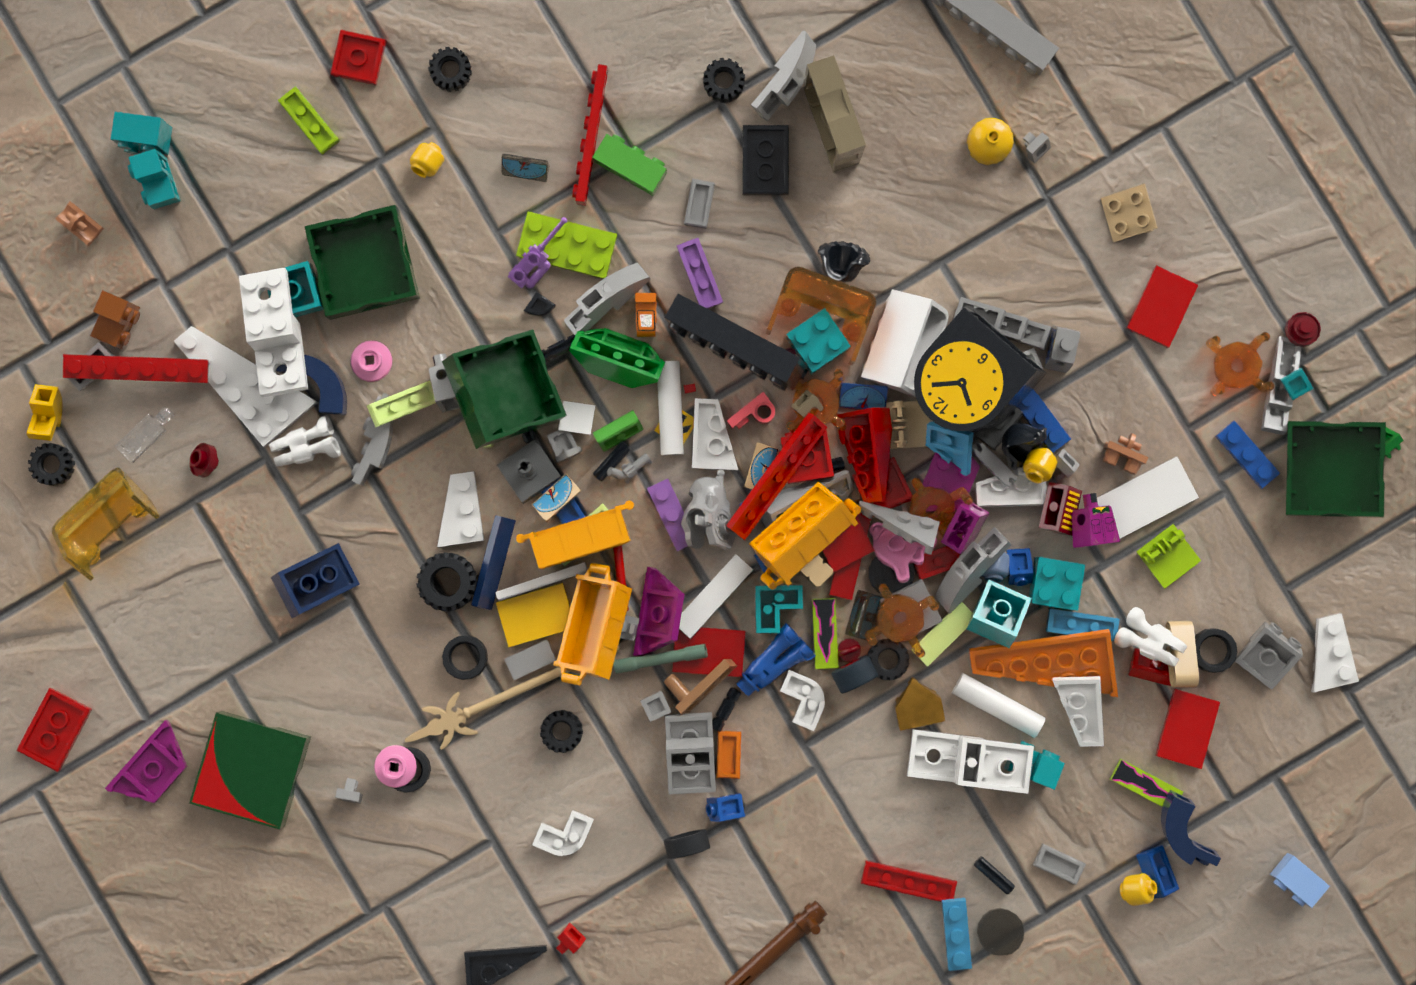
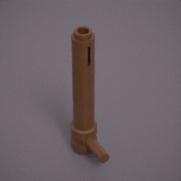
M816 900L812 904L809 902L804 907L805 910L802 913L798 912L789 925L735 972L725 984L750 985L805 934L809 935L811 932L814 935L819 934V925L825 920L824 917L828 915Z

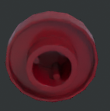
M1307 312L1293 315L1285 326L1286 337L1292 344L1299 347L1313 344L1319 338L1321 332L1320 323L1317 318Z
M200 443L190 455V471L195 476L201 478L208 477L218 466L217 451L213 445Z

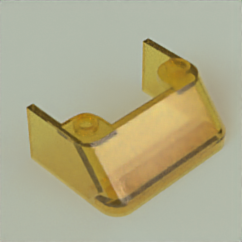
M114 468L55 522L51 532L63 559L91 581L94 577L89 566L94 565L100 559L101 550L99 545L131 515L135 518H141L151 514L156 520L160 515L152 501L123 470Z

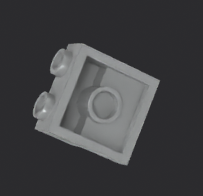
M1264 622L1250 637V642L1236 656L1235 662L1270 689H1273L1303 656L1302 649H1300L1302 645L1293 637L1287 639L1283 636V630L1277 624L1272 622L1269 625Z

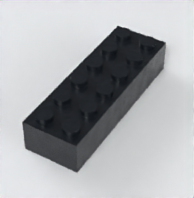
M677 294L664 317L669 323L668 327L675 334L683 338L687 335L688 338L693 340L694 344L701 348L708 346L713 351V354L722 359H725L726 356L729 357L728 359L733 361L732 363L743 370L748 367L754 376L764 381L766 377L769 378L773 385L782 391H785L786 388L793 391L806 368L800 357L680 294Z

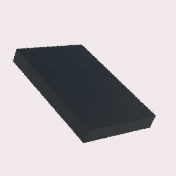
M743 125L742 195H789V125Z

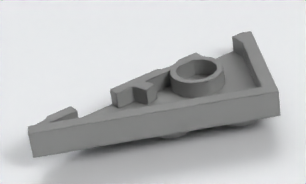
M863 501L859 502L861 513L869 519L875 516L883 521L882 527L897 536L903 537L911 544L913 542L920 543L925 546L924 552L932 554L939 521L928 517L912 515L906 511H897Z

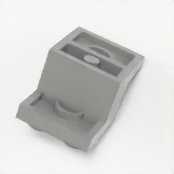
M712 712L665 715L669 794L716 792Z

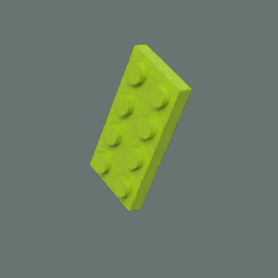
M527 211L516 257L523 258L522 255L525 252L528 253L530 245L533 247L534 244L537 246L541 244L561 220ZM567 221L548 242L543 251L549 256L547 261L553 267L604 279L608 275L618 235Z

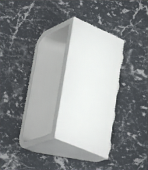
M892 289L890 296L886 300L884 314L878 322V330L875 339L871 342L870 353L863 365L861 377L916 397L914 390L916 367L925 351L946 328L948 311L932 299Z

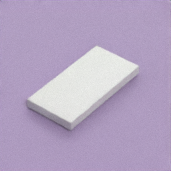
M1174 457L1097 497L1098 507L1108 505L1112 507L1118 534L1122 538L1199 497L1178 457Z

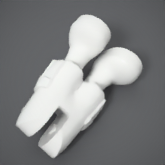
M327 415L322 416L313 428L306 431L301 427L269 444L271 452L284 450L289 447L291 450L289 453L273 458L275 465L279 467L293 463L302 464L312 461L317 453H326L332 458L339 457L341 451L334 437H328L320 442L309 444L310 440L314 438L325 437L334 433L330 418Z
M1138 607L1133 608L1127 616L1126 623L1130 628L1147 635L1148 638L1143 639L1133 631L1123 627L1115 636V645L1120 648L1138 647L1141 655L1151 660H1159L1170 666H1176L1179 659L1170 652L1165 651L1166 647L1169 646L1171 649L1183 654L1187 645L1173 636L1163 626L1159 624L1151 626L1148 624L1143 610Z

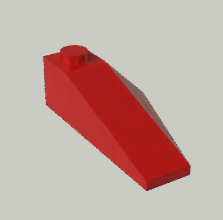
M867 408L836 414L839 439L841 444L846 446L849 454L847 460L854 467L856 473L855 481L863 502L885 501L892 438L890 408Z

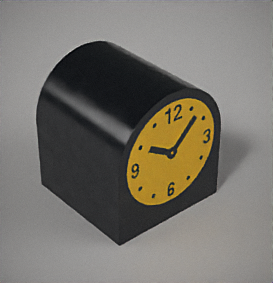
M963 307L919 360L914 376V390L922 411L934 423L954 431L978 432L994 428L1004 422L1047 373L977 312Z

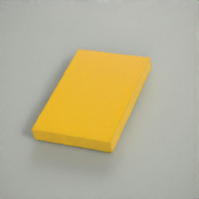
M563 583L496 602L508 647L565 631L570 604Z

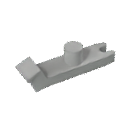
M979 441L972 445V456L976 457L1005 486L1011 487L1009 479H1012L1014 482L1017 481L1016 475L983 443H979Z

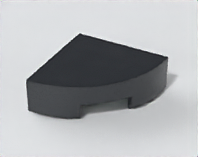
M536 292L524 309V312L540 316L552 311L556 304Z

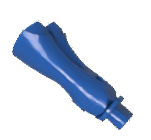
M785 623L780 629V633H777L766 650L750 663L746 671L742 673L743 678L736 684L749 697L755 690L759 692L760 689L772 683L791 667L811 660L816 655L805 641Z

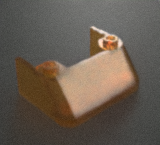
M803 267L790 269L781 289L766 334H771L778 314L792 317L798 313L801 303L819 310L825 308L828 313L845 319L842 333L848 340L856 342L848 363L853 366L876 306L874 295L863 289Z

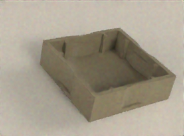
M833 55L807 64L803 89L832 171L836 172L859 164L866 143L835 56Z

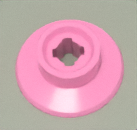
M365 341L359 344L351 355L353 372L357 377L367 382L383 379L389 373L392 366V356L389 349L378 341ZM374 356L375 363L367 365L366 358Z
M398 745L384 748L377 755L374 764L375 774L379 781L392 788L407 785L415 776L417 768L414 755L407 748ZM391 762L399 764L398 772L390 770Z

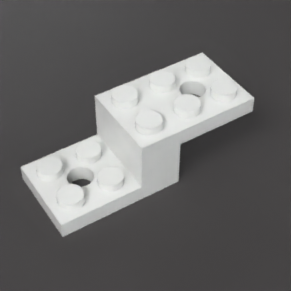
M286 268L239 276L246 341L255 351L260 396L263 398L308 389L301 327L292 312ZM265 290H270L271 297L267 300H261V293ZM278 366H287V371L283 375H276Z
M912 729L907 776L955 782L957 785L1028 794L1034 746ZM931 749H936L940 753V757L936 762H930L927 759V753ZM1005 760H1010L1013 763V770L1010 773H1003L1001 771V763Z

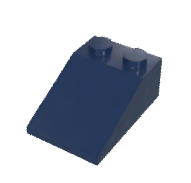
M339 543L271 577L291 618H295L360 585Z

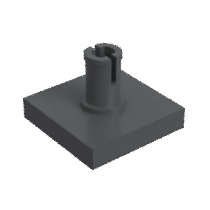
M536 439L497 464L523 504L562 478Z

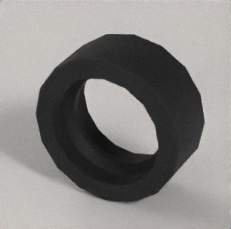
M1210 628L1204 629L1195 635L1197 662L1201 670L1218 673L1232 666L1237 656V645L1229 633L1224 630ZM1209 637L1220 638L1227 647L1226 657L1218 664H1209L1200 655L1201 644Z
M464 635L449 641L444 648L442 660L446 671L451 676L466 680L482 673L488 661V654L483 642L478 638ZM460 644H470L478 651V664L470 671L458 670L452 663V652Z
M413 747L405 748L419 761L422 771L417 781L394 788L404 793L414 792L424 786L431 772L430 761L426 754ZM391 762L390 770L394 771L395 763Z
M706 829L681 833L664 840L668 859L682 858L710 849Z

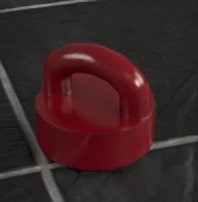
M844 639L838 645V654L844 661H854L861 654V646L855 639Z

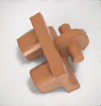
M71 201L55 218L88 246L104 229Z
M1133 433L1129 435L1128 439L1120 435L1118 442L1125 446L1109 441L1105 442L1103 447L1106 450L1103 462L1116 466L1119 457L1122 456L1127 459L1123 470L1133 475L1138 472L1141 465L1146 464L1149 457L1131 450L1133 448L1139 451L1142 446L1135 442L1136 435Z

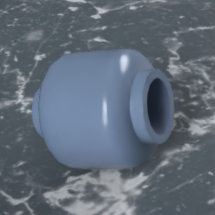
M1004 552L981 575L985 581L989 579L998 583L1002 582L1009 575V555Z

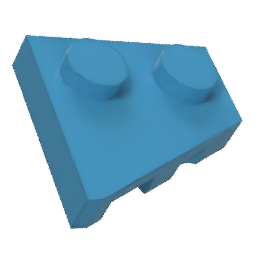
M933 421L929 422L926 430V446L933 452L938 453L948 464L953 462L961 469L960 473L967 476L971 473L973 432L954 431L941 427Z

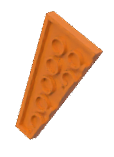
M1109 629L1013 642L1010 648L1000 644L969 648L973 674L997 678L1006 677L1021 682L1031 681L1037 682L1039 685L1055 687L1053 677L1100 676L1101 693L1118 697Z

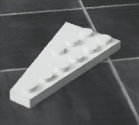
M192 326L174 340L188 359L209 360L208 382L263 447L270 444L318 403L300 391L262 398L259 392L256 364Z

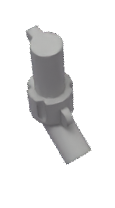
M645 453L632 464H623L621 466L622 470L610 467L607 475L624 480L628 484L629 480L638 474L637 471L647 463L651 464L653 462Z

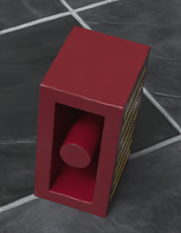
M1049 482L1039 528L1052 533L1072 536V512L1079 509L1082 490L1069 485Z

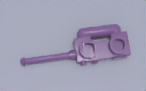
M562 217L558 225L538 246L534 244L533 247L530 245L528 253L525 252L522 255V260L509 272L508 278L520 288L524 286L533 288L551 267L550 262L547 261L549 256L543 250L559 229L567 223V218ZM535 266H538L535 272L531 276H529V272Z

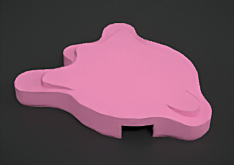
M873 523L870 526V535L873 539V548L877 559L894 570L896 578L900 583L907 582L910 579L909 564H923L925 546L918 542H913L912 544L907 542L903 537L897 536L882 527L883 523ZM937 538L935 539L933 548H935L937 545Z

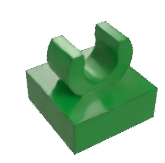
M1387 427L1385 457L1390 459L1392 457L1390 452L1393 449L1399 451L1401 449L1400 443L1404 440L1399 433Z

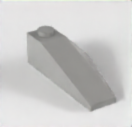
M845 470L835 473L832 478L813 480L781 490L761 518L767 528L817 482H820L843 501L854 491L849 471Z

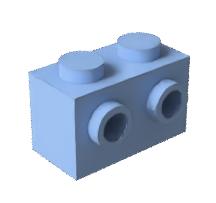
M1289 853L1283 857L1270 873L1275 878L1273 883L1284 892L1288 889L1294 895L1291 898L1302 907L1306 904L1313 908L1330 887L1299 859Z

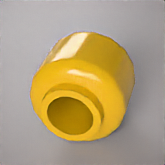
M432 142L429 144H419L410 157L411 170L422 178L434 176L444 162L441 148Z
M1047 448L1033 449L1029 452L1024 462L1023 471L1026 477L1034 483L1046 482L1051 479L1056 469L1057 459L1052 451Z
M1144 873L1129 875L1120 884L1121 897L1131 906L1149 904L1157 893L1155 881L1151 880Z

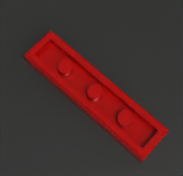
M860 512L857 514V517L867 535L871 519ZM862 558L834 572L829 595L852 600Z
M865 860L861 884L939 902L946 899H954L957 886L956 880Z

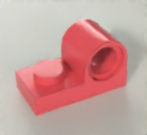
M764 392L727 420V424L731 429H734L736 426L738 429L742 428L750 421L747 418L750 415L760 424H767L773 420L775 407ZM765 406L770 409L771 414L768 418L763 419L759 417L757 410Z

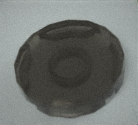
M1004 908L989 910L982 916L978 923L977 935L979 942L986 951L998 956L1009 955L1021 946L1024 940V927L1022 921L1014 912Z

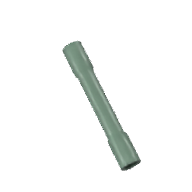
M705 644L694 645L679 650L614 660V669L616 674L645 667L707 658L708 653Z

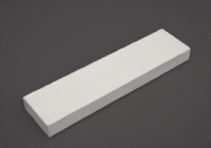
M735 554L682 612L679 629L691 639L748 577L753 569Z
M586 562L497 591V599L501 601L576 576V574L585 573L588 570Z

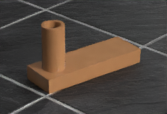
M724 659L691 692L674 673L668 676L664 684L680 701L675 708L680 714H689L737 665L732 659Z

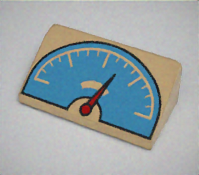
M756 443L744 488L750 490L754 488L776 458L779 449Z
M565 474L538 498L532 506L548 522L582 490Z

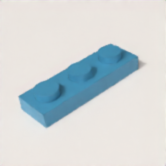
M1049 609L1046 632L1069 635L1109 629L1111 641H1114L1120 619Z
M966 899L942 900L948 970L972 969Z

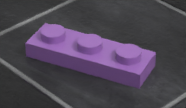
M699 238L677 245L698 304L707 309L722 304L723 300Z
M667 478L647 488L676 550L679 551L688 546L685 541V532L681 525L684 511Z

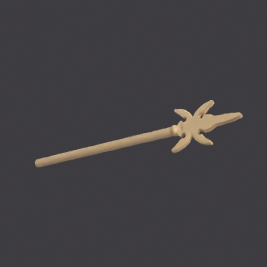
M557 667L463 710L457 708V711H452V707L455 706L460 692L455 693L449 699L446 711L435 706L423 707L422 711L433 715L440 714L441 718L437 719L435 717L429 721L427 726L405 738V742L415 741L429 735L443 734V730H447L448 734L444 736L443 743L440 746L442 750L451 742L454 730L463 735L478 734L477 730L466 726L460 727L459 723L465 724L466 718H470L479 712L562 676L561 668Z

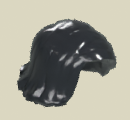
M825 242L818 249V254H820L823 273L833 283L852 282L862 267L870 263V255L858 244L851 242Z
M1016 423L1006 430L1002 437L1001 449L1012 462V469L1022 468L1029 452L1042 446L1043 441L1047 438V428H1036L1028 424Z

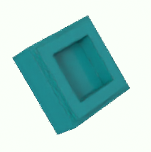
M1302 368L1280 379L1291 400H1295L1314 389Z

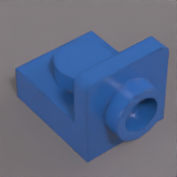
M1030 548L1007 550L1006 553L1009 555L1008 584L1015 586L1030 584L1034 574Z
M736 793L707 798L706 813L710 821L721 822L745 817L742 794Z

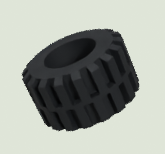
M439 553L429 557L426 563L421 565L420 573H417L418 583H416V586L419 588L420 593L418 594L424 599V603L430 605L435 610L454 611L461 609L472 600L471 598L475 593L477 585V573L474 571L471 562H468L466 558L454 553ZM444 568H451L460 576V588L451 596L441 595L437 592L434 585L436 574Z

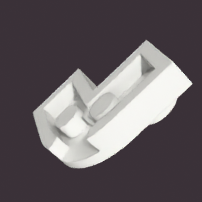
M788 670L780 692L801 700L792 722L814 731L824 709V693L814 680Z
M572 810L564 831L541 823L532 845L557 856L575 853L584 844L594 819Z

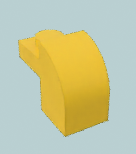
M35 384L29 401L33 415L27 430V436L29 439L52 441L56 427H60L63 411L62 396L59 387Z

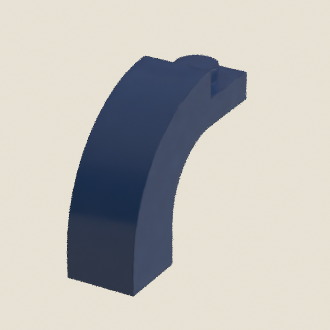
M304 355L306 375L310 376L317 383L320 390L319 412L346 415L347 394L339 375L321 360ZM280 365L277 367L276 371L279 373H285L287 371V366Z
M1170 790L1162 806L1161 826L1165 838L1173 851L1190 865L1196 859L1206 866L1209 863L1218 866L1221 857L1215 850L1197 843L1188 837L1187 824L1196 807L1191 799Z

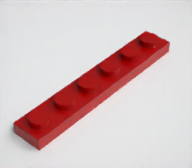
M598 64L597 71L593 70L591 84L595 86L594 92L589 93L587 107H591L590 116H585L584 130H587L586 139H581L580 152L583 153L582 161L577 163L576 175L580 176L578 184L573 186L572 197L576 198V204L586 206L593 166L592 157L595 154L608 76V66Z
M63 354V378L208 383L209 360Z
M811 413L806 415L727 523L726 527L741 539L745 540L827 429V426Z

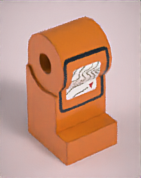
M635 293L637 337H656V293Z

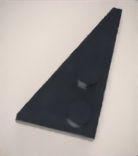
M547 945L465 951L466 985H493L498 980L505 978L521 966L545 953Z

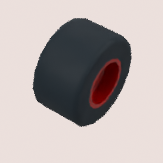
M867 655L851 661L831 673L842 694L852 691L878 676Z

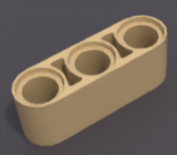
M1167 621L1165 628L1187 645L1183 654L1171 649L1169 646L1166 647L1167 652H1170L1179 659L1176 666L1168 665L1170 684L1172 687H1197L1199 671L1193 623L1191 621Z

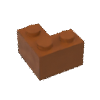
M102 290L93 310L99 316L90 336L122 349L123 345L126 346L130 340L131 333L129 332L132 325H135L139 320L140 307Z

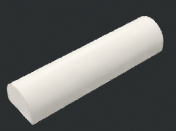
M664 361L665 365L657 382L661 456L684 455L680 362Z
M964 673L961 674L952 691V694L1033 738L1038 735L1045 722V717Z

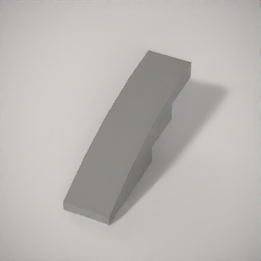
M963 297L960 298L954 318L963 307L977 312L1007 339L1042 350L1046 349L1052 331L1051 326L1030 321L1026 317L1006 312L1004 309Z
M1279 336L1277 340L1261 431L1284 435L1287 432L1289 410L1292 408L1293 403L1280 379L1299 369L1301 347L1292 344L1286 337Z

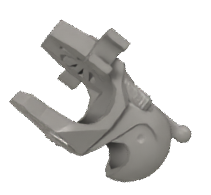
M722 469L717 471L716 478L702 477L695 480L688 494L693 499L684 512L681 525L685 532V541L692 548H701L704 545V536L706 534L710 545L719 546L723 550L732 548L736 534L726 527L732 516L730 515V503L726 498V489L723 485L725 472Z

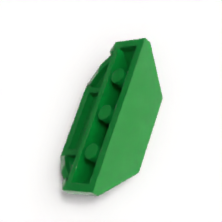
M606 328L592 329L585 332L577 331L569 350L588 373L629 388L657 383L665 365L663 359H660L656 351L648 343Z

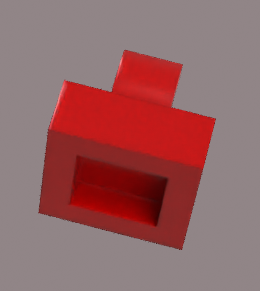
M569 922L557 936L561 942L556 949L562 955L568 949L574 954L582 946L586 938Z

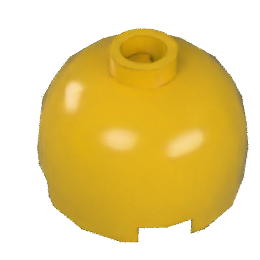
M985 118L977 122L971 128L967 137L971 157L984 165L997 164L1004 161L1011 153L1014 144L1013 133L1009 125L997 118Z

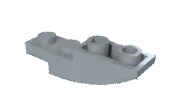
M803 30L774 65L778 72L751 104L760 117L766 121L769 120L781 104L789 106L803 85L806 78L807 64L813 62L816 44L806 31Z
M639 263L616 271L578 298L576 302L579 306L564 319V322L574 335H576L577 331H588L612 307L619 310L651 278Z
M383 393L382 397L378 396L375 402L387 398L390 395ZM371 417L366 419L363 426L365 430L363 435L372 439L370 443H365L361 452L364 456L360 464L356 463L351 472V475L354 476L353 482L364 486L373 465L381 469L383 468L391 445L394 420L375 427Z
M994 527L978 544L973 541L944 577L935 598L949 614L982 582L980 576L1012 545L998 529Z

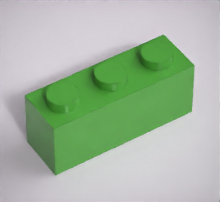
M606 134L592 157L593 162L654 196L667 174V168L664 167L665 163L655 157L651 160L644 156L645 152L636 146L631 148L625 145V140L615 134L612 137Z

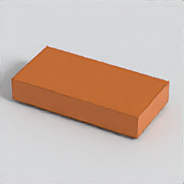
M718 731L716 778L740 779L741 731Z

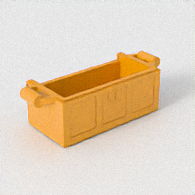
M817 482L749 543L767 567L765 573L760 577L761 581L771 590L776 589L777 586L783 583L789 586L791 584L790 579L805 565L811 562L814 557L831 544L851 524L854 527L858 524L855 518L861 512V507L849 498L843 502L820 482ZM772 572L779 578L777 581L770 576Z
M629 500L623 505L615 506L613 509L538 532H531L525 535L518 534L516 540L518 543H525L527 539H530L538 568L540 569L630 543L631 539L622 510H632L634 503Z
M591 563L584 575L576 574L577 584L563 633L558 659L553 663L554 666L561 668L562 682L578 686L581 685L586 675L610 680L632 588L619 582L611 581L610 566ZM591 572L606 575L605 579L591 577ZM566 670L575 673H580V676L566 673Z

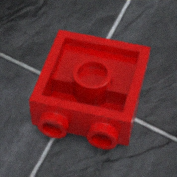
M827 430L824 431L791 476L788 484L834 477ZM794 432L785 433V437L780 438L782 448Z

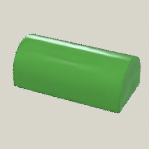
M632 410L593 432V435L603 452L641 432L643 427Z

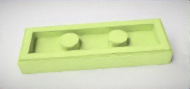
M431 381L367 405L375 427L435 404Z
M961 602L950 614L945 615L942 618V622L936 624L911 651L928 667L967 629L973 613Z

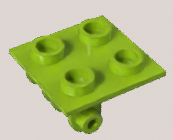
M1174 524L1170 525L1136 551L1164 589L1201 562V559L1185 540V534L1182 530H1178Z

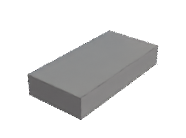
M692 179L684 225L707 229L715 186L714 182Z
M544 640L504 660L513 679L516 680L553 663L557 659L548 640Z
M1043 843L1033 862L1034 866L1077 885L1086 865L1084 862Z

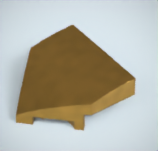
M911 677L906 689L900 697L895 699V711L899 730L902 731L944 722L945 715L941 697L937 695L935 690L929 689L919 683L917 679Z

